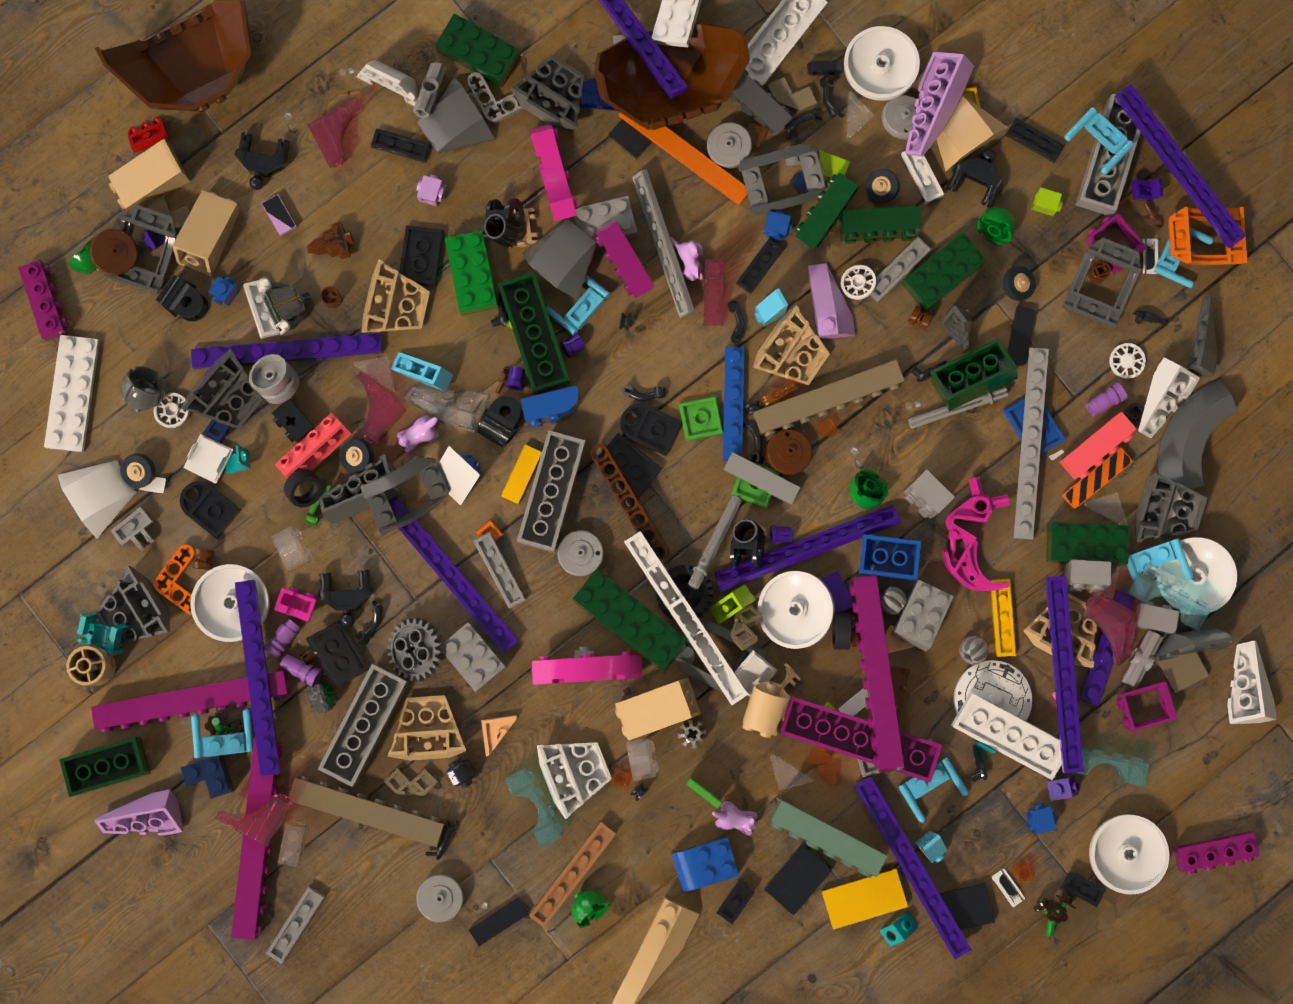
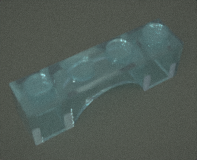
M1144 571V573L1138 572L1128 589V594L1145 603L1155 597H1168L1178 604L1181 622L1197 631L1200 630L1210 612L1206 602L1200 599L1195 601L1189 598V593L1181 589L1179 592L1172 589L1173 585L1164 580L1161 582L1155 580V575L1148 571Z
M1081 746L1084 772L1074 773L1088 775L1092 768L1106 763L1116 769L1122 783L1145 787L1149 764L1143 763L1144 759L1132 757L1131 760L1124 759V755L1118 753L1108 756L1105 755L1103 750L1093 749V752L1086 751V747Z
M525 767L505 778L504 780L513 796L527 797L536 805L539 818L532 833L539 846L543 848L561 838V832L564 830L559 821H554L552 817L554 811L550 804H545L543 800L545 794L540 786L536 787L534 783L536 778L532 770H527Z

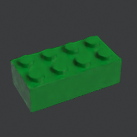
M482 230L445 238L461 316L498 309Z

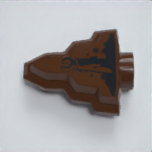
M339 221L332 224L331 229L324 231L322 237L314 239L308 244L307 249L310 254H328L330 257L339 256L341 259L351 258L349 246H353L354 242L350 230L345 231L342 222Z

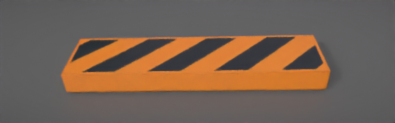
M1120 447L1061 496L1075 510L1133 463L1132 459Z

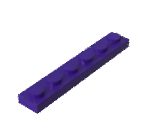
M1118 590L1115 592L1093 655L1094 667L1088 669L1079 700L1095 706L1099 705L1136 597Z

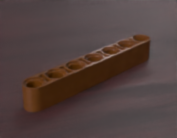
M595 445L591 450V456L637 533L641 531L644 537L647 530L653 531L654 539L648 540L646 537L645 539L654 553L656 547L664 549V556H657L660 561L664 560L669 555V548L621 466L607 445ZM599 447L605 450L603 458L598 457L596 454ZM608 464H612L615 467V472L612 475L606 471ZM618 480L623 481L625 484L623 491H619L616 488ZM628 497H632L634 499V507H628L626 505V499ZM637 514L644 516L645 521L643 524L636 522L635 517Z

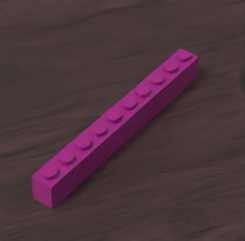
M877 576L853 578L852 584H849L850 596H854L855 602L852 603V612L857 616V621L854 622L855 632L859 633L860 640H857L858 652H862L863 658L860 659L861 671L865 672V678L862 679L863 689L867 690L868 697H865L866 709H870L871 715L868 717L869 729H873L871 746L876 750V755L873 756L874 767H878L879 773L900 771L904 768Z
M287 672L269 673L271 697L274 698V701L285 699V695L290 694ZM236 679L91 706L94 730L101 729V733L113 731V727L120 726L121 729L131 728L132 723L137 722L141 726L152 724L151 720L159 719V722L171 720L170 716L178 715V718L189 717L191 712L196 711L197 715L209 713V709L216 708V711L227 710L228 705L235 704L236 708L247 706V702H250L248 679Z
M254 740L231 932V938L255 940L258 938V935L262 934L263 924L260 923L261 915H264L265 904L262 901L263 896L267 892V884L264 883L265 876L269 874L270 866L267 864V858L271 855L272 845L269 844L270 836H273L274 825H271L272 817H275L276 814L274 797L278 796L279 790L276 780L280 777V773L260 776L256 740ZM277 742L279 758H282L283 747L281 742Z

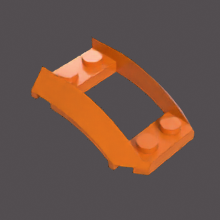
M1184 207L1168 218L1170 255L1178 260L1193 265L1247 263L1246 236L1231 248H1228L1225 244L1226 255L1191 254L1189 221H1208L1199 209ZM1244 207L1225 208L1245 234Z

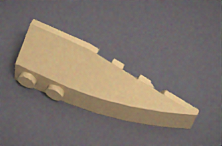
M666 896L664 897L612 1002L613 1004H637L682 951L700 915L699 913Z

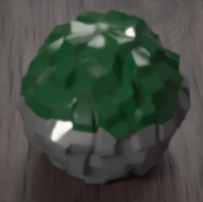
M317 683L307 691V695L310 697L309 703L312 712L325 714L336 705L338 697L334 692V688L329 685Z

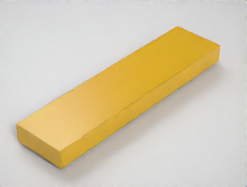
M1010 579L990 580L995 583L1008 582L1009 586L1008 588L991 591L996 657L1016 656Z

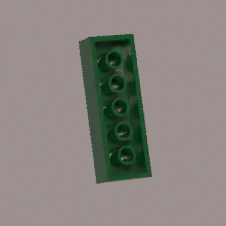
M535 272L498 283L533 394L536 395L570 384Z
M598 569L593 572L572 598L576 605L664 674L689 644L687 638Z

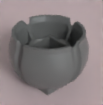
M143 366L131 368L121 382V398L137 413L158 406L166 392L165 379L162 376L158 377L157 371Z

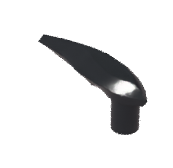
M500 292L499 317L491 320L493 327L501 324L505 327L508 320V314Z
M1137 311L1133 313L1137 324H1141L1143 321L1166 326L1168 324L1164 319L1151 312Z
M942 361L924 372L915 367L911 373L917 377V382H922L931 377V370L946 364L947 361Z
M974 744L973 753L978 771L970 776L973 782L981 778L987 780V771L982 756Z

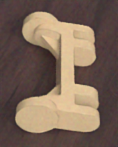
M535 208L524 209L526 234L523 240L517 243V247L534 245L539 241L532 240V238H538V233H531L529 220L536 219L535 214L529 215V213L535 212Z
M785 663V680L780 685L784 688L790 683L795 687L797 684L792 679L794 677L798 681L802 679Z

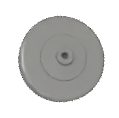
M901 95L886 103L881 118L884 128L892 136L904 140L908 139L909 132L913 128L912 117L916 113V98Z
M726 122L718 125L711 131L707 140V150L710 158L714 163L723 168L739 167L740 160L748 159L752 152L751 136L747 129L738 123Z
M577 530L570 532L561 540L557 555L560 565L566 572L573 576L584 577L592 574L601 566L604 550L600 540L593 533Z
M436 874L427 878L420 885L416 897L417 906L421 914L433 922H446L453 919L462 909L464 892L460 883L452 876Z

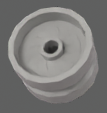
M271 354L262 357L252 366L249 373V382L266 401L279 404L287 401L294 395L299 386V376L285 359L279 355Z

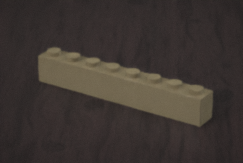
M897 360L760 409L753 412L752 416L758 426L760 435L769 437L776 434L775 430L781 428L783 430L791 429L797 422H801V424L807 423L812 420L811 417L819 415V418L830 414V410L835 408L837 411L847 408L849 403L859 404L865 401V397L871 395L873 398L878 397L887 389H890V391L901 388V384L905 380Z
M301 775V777L294 779L288 801L431 846H439L446 824L441 822L442 818L433 815L430 818L424 817L423 812L417 810L408 812L404 810V806L394 804L392 807L386 805L387 801L375 798V801L367 799L368 795L357 792L354 795L349 793V789L338 786V789L330 787L331 784L325 781L313 782V778Z

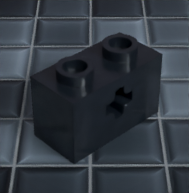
M291 399L282 403L272 412L275 417L272 420L279 428L283 426L286 429L285 435L291 442L296 441L299 443L315 428ZM289 420H295L296 425L292 426Z

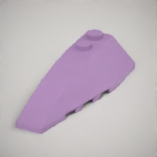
M933 52L919 83L918 91L920 93L919 98L915 102L916 113L912 117L913 128L909 132L905 151L907 155L923 157L952 116L974 68V65L964 54Z

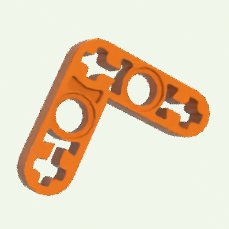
M184 544L177 549L156 577L154 588L187 614L192 615L191 606L185 603L187 599L191 602L192 594L177 583L196 557L194 555L195 548ZM184 549H185V550L190 549V551H189V553L191 554L190 557H187V556H186V557H184V559L182 560V561L186 562L184 565H183L182 562L176 560L177 557H178L179 559H182V557L184 556V553H183V550H184ZM174 563L180 566V571L177 574H172L170 571V567ZM165 573L174 577L173 580L168 579L166 581L167 588L160 589L161 584L159 582L165 581L168 578L165 576ZM177 590H181L184 594L181 601L174 599V593Z

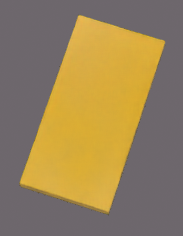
M896 868L879 873L877 877L872 875L871 878L865 877L821 891L833 930L908 907Z

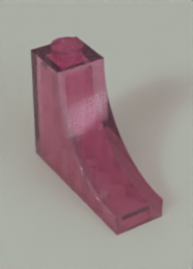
M358 98L307 124L330 168H337L347 160L343 148L346 128L356 115L364 111Z
M705 260L703 326H722L724 260Z
M360 371L356 378L365 387L369 399L368 416L360 431L364 433L362 437L370 444L374 442L378 445L406 412V408Z
M1098 592L1086 601L1085 616L1094 621L1104 632L1111 645L1113 662L1121 665L1131 656L1137 613Z
M280 793L279 795H272L270 800L254 813L236 815L221 810L218 811L215 819L267 847L272 843L293 803L289 802V797Z

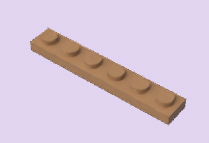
M600 822L530 913L529 917L545 928L616 833Z

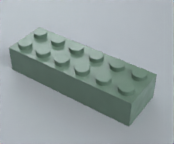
M781 799L778 800L769 817L772 827L782 832L784 829L790 831L788 834L799 841L801 838L807 840L806 844L816 850L819 847L824 849L823 853L833 859H836V857L841 858L840 862L852 869L854 866L858 867V871L869 878L872 875L878 876L887 858V855Z

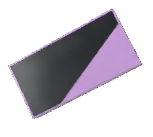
M278 194L261 203L280 237L297 228Z

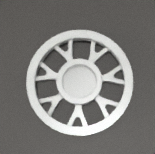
M864 265L850 267L841 278L843 292L846 296L855 300L864 299L871 295L877 283L874 272ZM860 269L865 270L864 275L859 274ZM854 271L856 275L851 278L848 274ZM872 275L873 279L866 281L865 278ZM851 281V285L844 286V282ZM866 284L872 285L870 290L865 288ZM854 288V293L852 295L849 294L848 291ZM863 289L864 294L858 296V290Z
M1124 343L1117 346L1111 352L1109 364L1111 370L1118 377L1131 379L1143 371L1146 358L1140 347L1132 343ZM1128 347L1134 348L1132 354L1128 353ZM1122 348L1125 354L1121 356L1117 350ZM1140 353L1141 358L1136 360L1134 355ZM1113 358H1120L1119 363H1113ZM1136 362L1141 364L1140 370L1134 367ZM1120 365L1125 368L1122 373L1117 371ZM1132 368L1134 375L1128 376L1127 369Z
M166 393L163 400L167 398L169 403L164 405L161 402V406L154 407V417L160 425L166 428H176L187 420L190 411L184 412L185 410L179 408V405L186 400L182 395ZM174 396L179 397L176 404L173 403ZM158 408H163L164 413H158ZM180 412L185 414L182 419L178 417ZM164 416H167V421L163 423L161 419ZM172 418H176V424H171Z

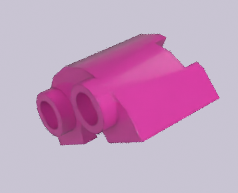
M289 587L288 590L282 588L274 610L310 622L318 596L306 593V596L299 594L301 590Z

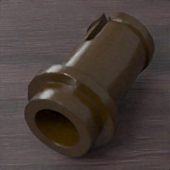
M309 647L299 657L303 658L302 661L308 665L316 655L311 647Z

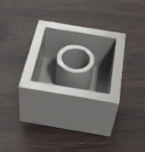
M1071 560L1065 565L1067 588H1070L1071 592H1082V589H1088L1090 593H1101V591L1111 585V562Z

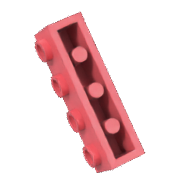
M331 412L275 465L286 478L298 470L307 469L312 471L352 434Z
M1120 412L1059 463L1073 479L1078 477L1082 479L1090 473L1088 469L1091 466L1097 467L1105 460L1103 456L1107 453L1111 455L1117 451L1120 442L1124 441L1126 443L1134 436L1132 433L1136 428L1123 412Z

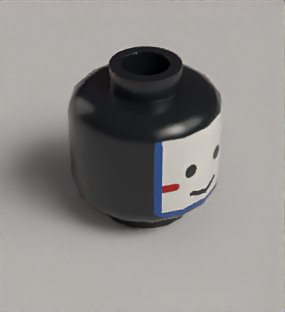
M460 758L448 765L447 774L454 786L461 785L462 788H465L473 783L471 779L475 777L476 773L469 760Z

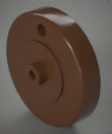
M107 229L100 232L92 240L89 249L90 259L100 272L112 276L121 275L134 266L137 259V246L132 237L126 232L118 229Z
M784 429L777 432L770 438L766 446V459L774 471L782 475L789 476L800 473L809 465L812 458V447L808 438L794 429Z

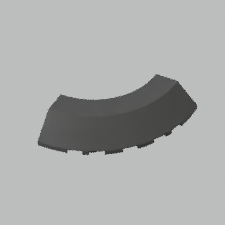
M1220 380L1207 384L1197 390L1182 403L1170 418L1159 445L1158 473L1193 490L1205 485L1201 462L1207 439L1219 423L1229 416L1238 413L1232 394Z

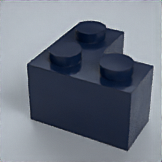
M223 755L214 756L181 767L186 786L205 781L211 799L234 792Z

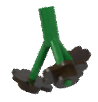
M217 714L215 717L209 716L208 722L205 723V729L210 731L211 735L224 734L225 731H227L226 734L243 732L244 726L239 719H236L227 727L228 723L224 720L222 714Z
M1063 894L1062 897L1056 895L1057 898L1063 901L1061 905L1052 899L1044 898L1039 900L1037 905L1033 907L1035 912L1044 910L1048 919L1046 936L1053 937L1055 924L1068 920L1066 904L1076 909L1069 895Z

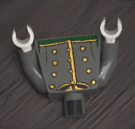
M266 277L259 279L257 283L262 285L259 291L267 290L262 298L276 329H282L281 335L286 331L295 329L303 319L304 305L312 302L309 292L298 294L295 286L273 282Z

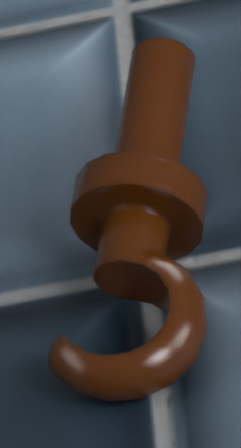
M1148 202L1145 203L1144 207L1149 214L1147 216L1148 219L1151 218L1153 222L1159 221L1160 226L1154 228L1160 229L1163 226L1162 220L1156 218L1157 213H1153Z
M509 367L501 370L502 378L498 380L499 385L496 389V394H500L507 381L504 371H510Z

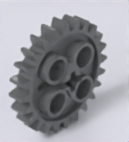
M408 618L406 621H400L401 625H395L397 631H391L393 638H388L391 645L386 646V648L391 649V652L387 656H392L389 664L394 663L393 670H399L398 676L404 675V679L420 681L430 678V674L436 673L434 668L441 667L438 661H443L440 654L445 653V651L441 650L440 646H443L444 643L439 642L442 635H436L438 628L432 629L433 623H427L426 619Z

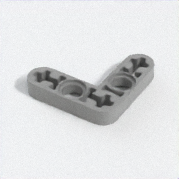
M479 73L469 75L467 79L469 89L489 123H499L524 110L521 105L518 106L514 93L496 102L483 76ZM475 78L477 81L480 80L479 85L481 87V90L479 91L477 86L475 84H472L473 79ZM482 94H488L490 99L488 102L482 103L479 97ZM511 101L515 104V108L513 110H506L505 104ZM499 106L502 107V111H503L505 114L502 115V113H501V111H500V109H499ZM490 111L496 113V118L490 116Z

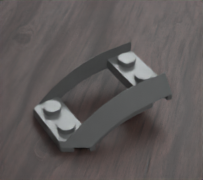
M802 143L740 160L739 172L742 171L751 205L749 209L755 216L815 200L828 187L819 150L802 145ZM799 155L808 192L771 202L761 166Z
M136 204L130 209L131 211L121 216L119 230L126 232L132 237L134 225L166 236L156 272L153 273L133 266L124 274L117 276L104 274V276L115 282L118 281L158 295L173 253L172 245L176 239L173 217Z
M1105 238L1097 241L1087 249L1062 308L1068 313L1072 312L1100 323L1104 327L1116 329L1120 315L1142 271L1139 262V252ZM1094 257L1128 270L1112 306L1079 293Z
M415 456L410 462L400 468L376 478L373 482L360 485L364 499H366L378 525L379 532L382 535L423 517L435 509L449 493L435 458L429 457L426 459ZM420 473L431 500L417 509L396 518L385 491Z
M710 620L700 621L707 633L710 631L735 644L730 636L731 631ZM688 641L689 644L676 659L680 668L688 675L722 692L712 675L692 665L697 653ZM755 644L747 647L740 656L733 672L737 670L752 650L763 659H765L766 650Z

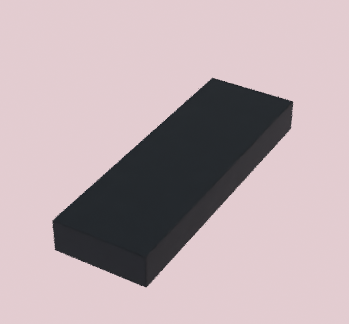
M1017 118L1014 119L1006 133L1007 137L1055 163L1064 148L1063 144Z
M377 128L371 143V148L423 163L426 162L431 146L429 143Z
M769 238L737 280L736 285L751 295L782 254L784 248Z
M1018 306L1015 309L1007 352L1016 365L1024 366L1036 310Z
M517 897L470 928L469 932L477 945L481 946L529 913L519 897Z

